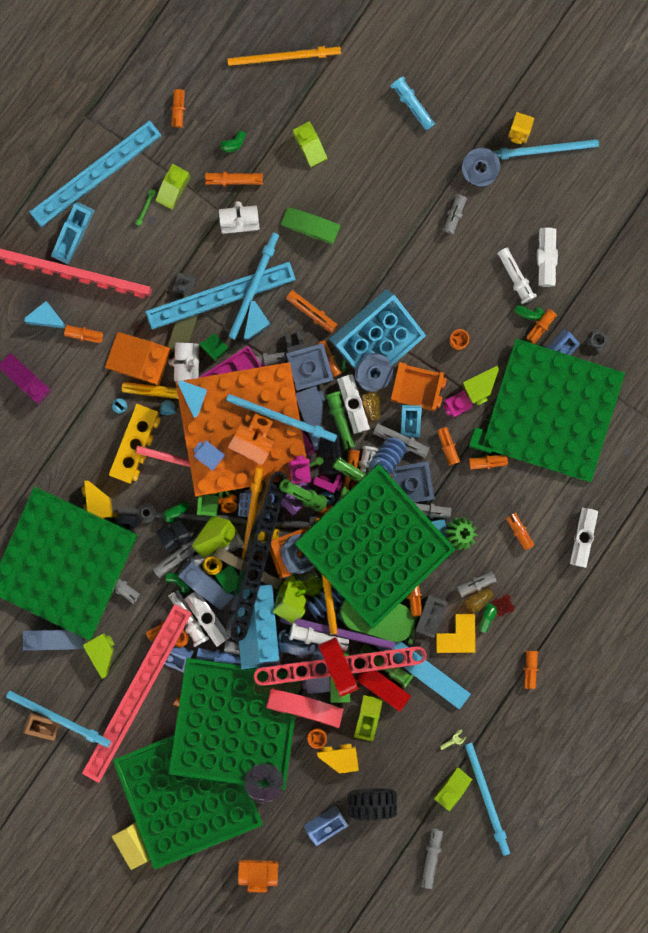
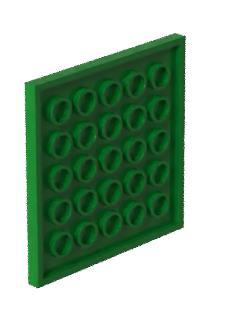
M516 338L482 446L492 449V452L591 483L625 373Z
M380 464L370 470L294 542L298 549L371 629H374L455 550L452 544Z
M34 487L0 563V598L90 641L96 632L138 534L47 491Z
M186 658L169 774L285 791L295 715L266 708L271 689L298 695L300 681L259 685L254 679V673L259 668L241 669L239 665ZM260 671L257 674V679L260 682H265L268 679V673ZM277 671L276 675L279 679H285L288 673Z
M175 735L113 760L154 870L263 826L258 809L247 785L169 774Z

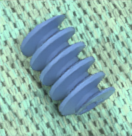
M387 438L370 461V470L380 464L390 475L407 451L405 444L399 439Z
M333 587L334 609L337 610V603L341 604L343 597ZM321 591L319 592L320 599L313 596L314 603L309 600L306 601L308 609L318 623V616L325 619L324 612H327L325 594Z

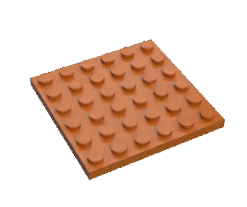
M290 362L182 380L207 390L199 414L195 418L177 383L179 381H176L195 496L251 487L256 467L263 468L261 481L263 484L266 475L271 471L282 472L287 480H291L289 461L293 460V456L304 455L305 459H307L302 430L269 418L273 423L266 437L275 442L263 465L228 448L239 424L249 428L256 413L227 402L228 394L300 421ZM257 420L260 425L266 426L263 420ZM206 440L225 455L213 471L193 456L195 454L193 449L200 441L204 443ZM278 475L273 477V483L279 482Z

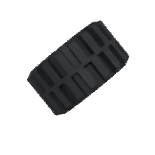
M357 789L348 792V817L352 819L384 820L397 816V794L392 789Z

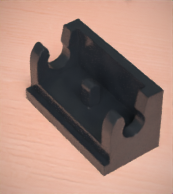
M337 435L335 442L320 437L319 452L320 457L324 460L321 465L322 476L343 474L332 467L338 456L342 458L339 435Z

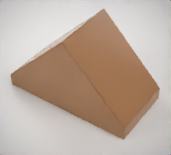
M33 712L28 716L23 733L54 741L60 724Z

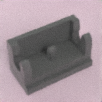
M428 595L415 631L435 638L448 602Z

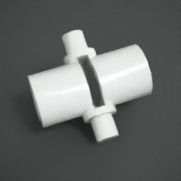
M235 202L233 208L219 209L222 234L260 230L257 205L243 207L241 202Z
M175 343V357L168 361V364L174 367V381L199 377V344Z

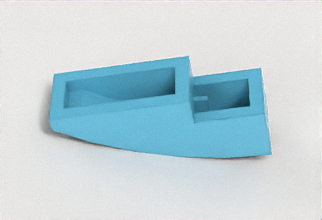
M79 202L73 205L51 257L66 264L70 263L95 210Z

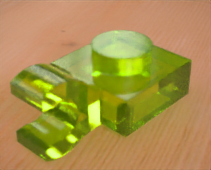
M309 578L304 582L297 580L291 585L293 588L299 589L295 593L296 597L317 595L324 587L322 578Z

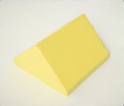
M136 822L111 836L131 870L150 860Z

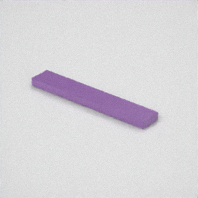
M281 617V623L289 625L295 623L299 627H312L314 631L330 634L329 626L298 618L293 623H290ZM337 628L338 634H332L392 650L395 649L396 642L340 628Z

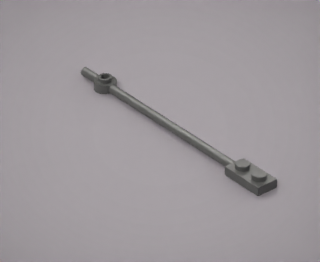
M148 503L142 504L138 509L118 507V514L138 516L145 523H150L155 518H164L163 513L165 511L156 510L153 505ZM146 509L150 511V515L147 517L143 515ZM184 512L174 519L180 518L181 520L208 522L211 516ZM217 515V517L229 520L232 524L247 525L248 517ZM310 516V522L277 519L275 527L303 529L315 524L314 519L321 517ZM263 518L264 523L268 522L269 519Z

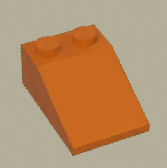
M117 332L105 368L159 386L171 354V349L151 341Z

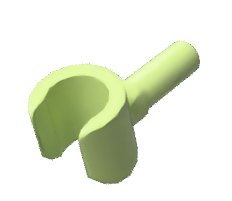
M458 730L452 739L440 746L441 750L455 743L458 745L462 744L466 737L459 738L458 735L463 730Z

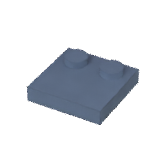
M323 343L286 354L291 365L296 390L334 380Z
M429 462L397 466L393 469L391 473L392 479L414 503L435 500Z

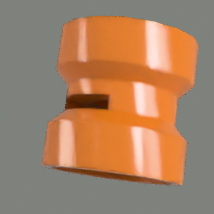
M462 329L455 330L449 339L450 346L455 350H463L469 343V334Z
M320 728L312 729L308 734V743L313 748H322L327 741L325 731Z

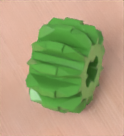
M465 517L460 519L454 518L452 520L453 523L447 524L449 530L444 531L448 534L446 539L451 541L450 543L457 550H462V548L468 549L470 548L469 544L473 545L475 543L473 538L478 536L474 533L477 527H471L473 521L466 520Z

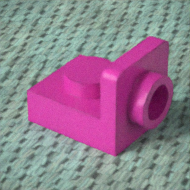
M464 390L444 400L445 405L443 406L448 416L451 415L453 418L473 407Z
M304 455L293 456V460L289 461L291 482L294 484L311 482L310 460L305 459Z
M337 475L334 484L330 483L331 479L325 476L315 477L313 485L335 493V490L339 491L342 486L343 480L340 479L342 475Z

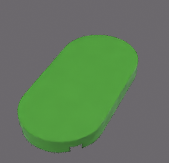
M345 599L340 606V616L347 628L372 637L400 642L407 639L414 628V618L411 616V611L402 604L395 607L374 629L368 626Z

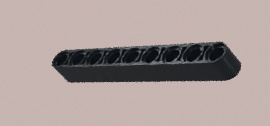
M271 471L264 480L225 630L226 635L236 641H241L246 637L284 495V492L280 489V484L287 478L282 472ZM275 475L279 477L277 485H274L272 482ZM270 494L274 495V502L272 504L268 503V496ZM265 513H268L269 520L268 522L264 523L263 515ZM263 531L264 539L259 542L258 534ZM258 550L260 556L254 561L253 553ZM253 569L255 575L252 579H249L248 572ZM248 588L250 594L247 598H244L243 591ZM244 607L245 613L239 617L238 610ZM239 626L240 632L234 636L233 629Z

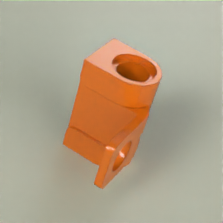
M255 413L249 428L239 424L228 448L263 465L275 442L266 437L273 421L262 414ZM257 420H263L266 426L260 425Z
M239 861L238 885H248L247 892H267L268 886H277L278 861Z

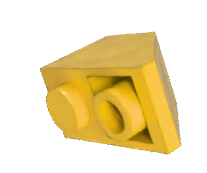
M516 112L508 138H511V141L517 144L526 143L535 118Z
M84 481L85 485L82 486V496L86 497L84 509L102 518H113L111 498L90 481Z
M342 744L339 749H332V746L322 747L321 751H317L318 757L339 774L359 771L356 747H352L351 744Z

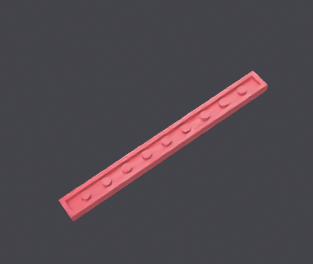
M0 249V259L5 260V263L16 266V263L24 265L23 268L28 270L42 269V273L53 275V272L58 273L64 279L71 280L73 277L79 279L78 282L83 284L97 283V287L103 289L113 287L116 288V292L126 294L127 291L132 292L135 297L145 299V296H151L152 289L149 286Z
M174 604L102 736L111 741L109 748L98 743L82 772L85 776L98 783L101 781L192 612Z

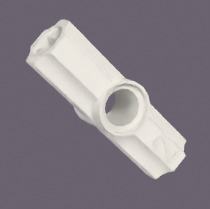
M540 228L539 249L537 250V266H539L538 286L553 287L556 283L555 271L558 261L556 229Z
M353 374L337 379L354 434L370 430ZM350 400H357L359 407L356 409L349 408L348 402Z
M582 507L577 532L574 536L575 541L570 564L586 568L591 543L594 540L593 534L598 511ZM582 532L587 533L589 536L586 543L581 542L579 539Z
M195 591L184 599L216 646L230 638L226 635L225 628L200 594ZM204 613L212 615L211 623L206 624L202 621Z

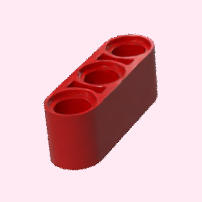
M335 637L319 644V649L340 697L359 690L337 638Z
M377 670L360 672L355 678L400 712L412 697Z

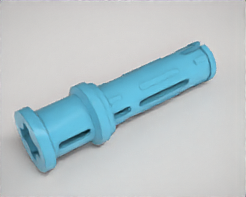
M404 76L390 86L391 89H395L398 93L400 101L408 105L425 131L436 124L417 100L414 89H410L405 82Z

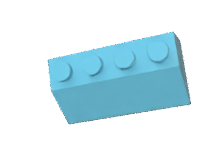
M272 585L259 587L247 635L243 640L239 641L241 669L280 665L275 613H273L274 595ZM249 589L243 591V597L247 598L250 594ZM244 607L238 610V616H243L245 613Z

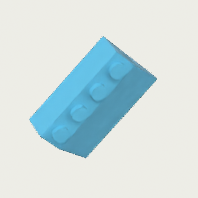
M386 289L329 340L355 370L357 363L366 353L382 354L389 359L392 366L426 335L396 296ZM374 368V369L371 370V372H370V373H371V377H372L374 374H376V375L378 374V371H376V368Z

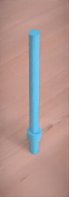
M597 139L508 149L507 147L493 152L498 158L503 160L513 156L599 147V141Z
M272 233L267 246L265 245L263 248V256L228 335L233 340L236 339L270 257H273L274 247L279 238V235L276 233Z
M228 394L226 398L227 402L312 433L314 437H322L333 442L336 440V434L325 431L323 427L318 425L312 426L231 394Z
M12 691L7 693L6 698L87 737L86 740L92 743L97 742L109 748L111 741L100 736L99 732L93 729L88 730Z
M472 742L465 744L495 831L496 842L498 841L503 856L508 855L510 851L506 842L507 836L505 830L501 828Z

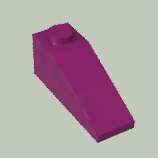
M9 353L0 363V369L37 404L40 405L52 392L47 385L12 353Z

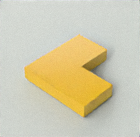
M455 614V633H436V653H475V614Z

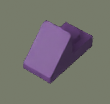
M306 483L298 484V486L305 490L311 489ZM287 494L281 503L292 515L297 514L305 506L300 499L290 494Z

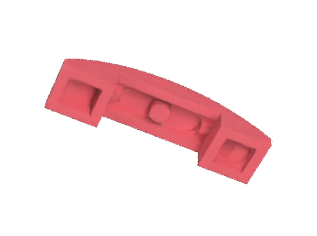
M274 689L270 690L266 708L318 721L321 724L335 728L340 727L344 710L325 702Z

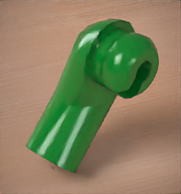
M238 130L234 139L221 142V149L228 153L239 150L247 134Z
M518 304L515 308V313L526 319L539 321L544 314V310L536 307L534 311H531Z
M183 501L177 506L166 509L163 513L164 520L168 523L173 522L174 518L189 509V504Z
M166 573V582L177 583L180 587V592L183 594L190 592L191 587L178 577V573Z
M490 603L484 607L485 612L479 626V631L484 633L488 632L490 624L497 614L496 606Z

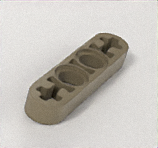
M221 547L217 548L214 554L215 557L241 570L244 559ZM252 569L248 574L254 577L255 572ZM265 570L263 571L261 581L279 589L283 580Z

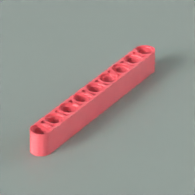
M408 647L345 656L351 672L359 673L421 664L426 659V652L421 647ZM415 650H419L422 653V658L419 661H415L412 658V653ZM397 652L403 656V660L399 664L393 661V655ZM377 655H381L384 659L381 666H376L373 662L374 657ZM357 658H362L365 662L364 667L361 669H357L354 666V661ZM324 659L261 667L254 673V679L259 685L331 676ZM318 663H323L326 666V671L323 674H318L315 670ZM298 666L306 667L307 673L305 676L299 677L296 674ZM280 668H284L288 672L285 679H279L276 675L277 670ZM260 671L268 673V679L265 682H260L257 679V674Z

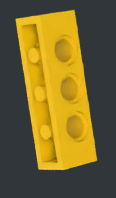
M136 404L109 476L129 484L137 481L140 474L138 470L139 465L144 463L146 456L135 453V450L131 448V443L134 440H140L141 447L151 446L154 435H152L154 427L158 428L161 417H158L159 412ZM141 422L148 424V429L145 432L138 430V425ZM133 458L134 465L131 468H126L124 466L125 459Z

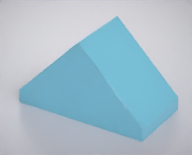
M47 301L26 316L24 320L25 323L31 325L65 328L64 322Z
M251 301L244 336L245 341H250L271 326L255 301Z
M184 381L177 382L193 417H197L207 390Z
M402 405V435L406 437H420L422 406Z

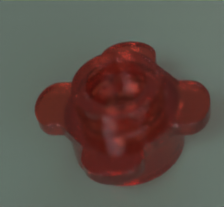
M507 594L500 599L496 598L493 600L498 616L502 617L505 613H512L515 610V606L510 601L511 597Z

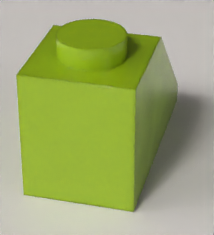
M310 121L293 129V136L311 168L327 160L325 151Z
M172 164L162 182L155 201L173 210L191 178L189 172Z
M498 366L462 383L472 405L476 403L479 406L488 401L487 397L491 394L499 370Z
M211 516L192 544V547L200 557L204 558L216 552L218 547H227L237 533V530L229 520Z
M290 575L280 585L273 613L290 623L304 615L306 602L293 575Z
M105 633L83 645L102 679L108 676L114 653L113 646L115 645L111 636H106Z
M363 696L354 738L373 742L383 699Z
M457 767L433 798L450 811L471 783L472 778Z

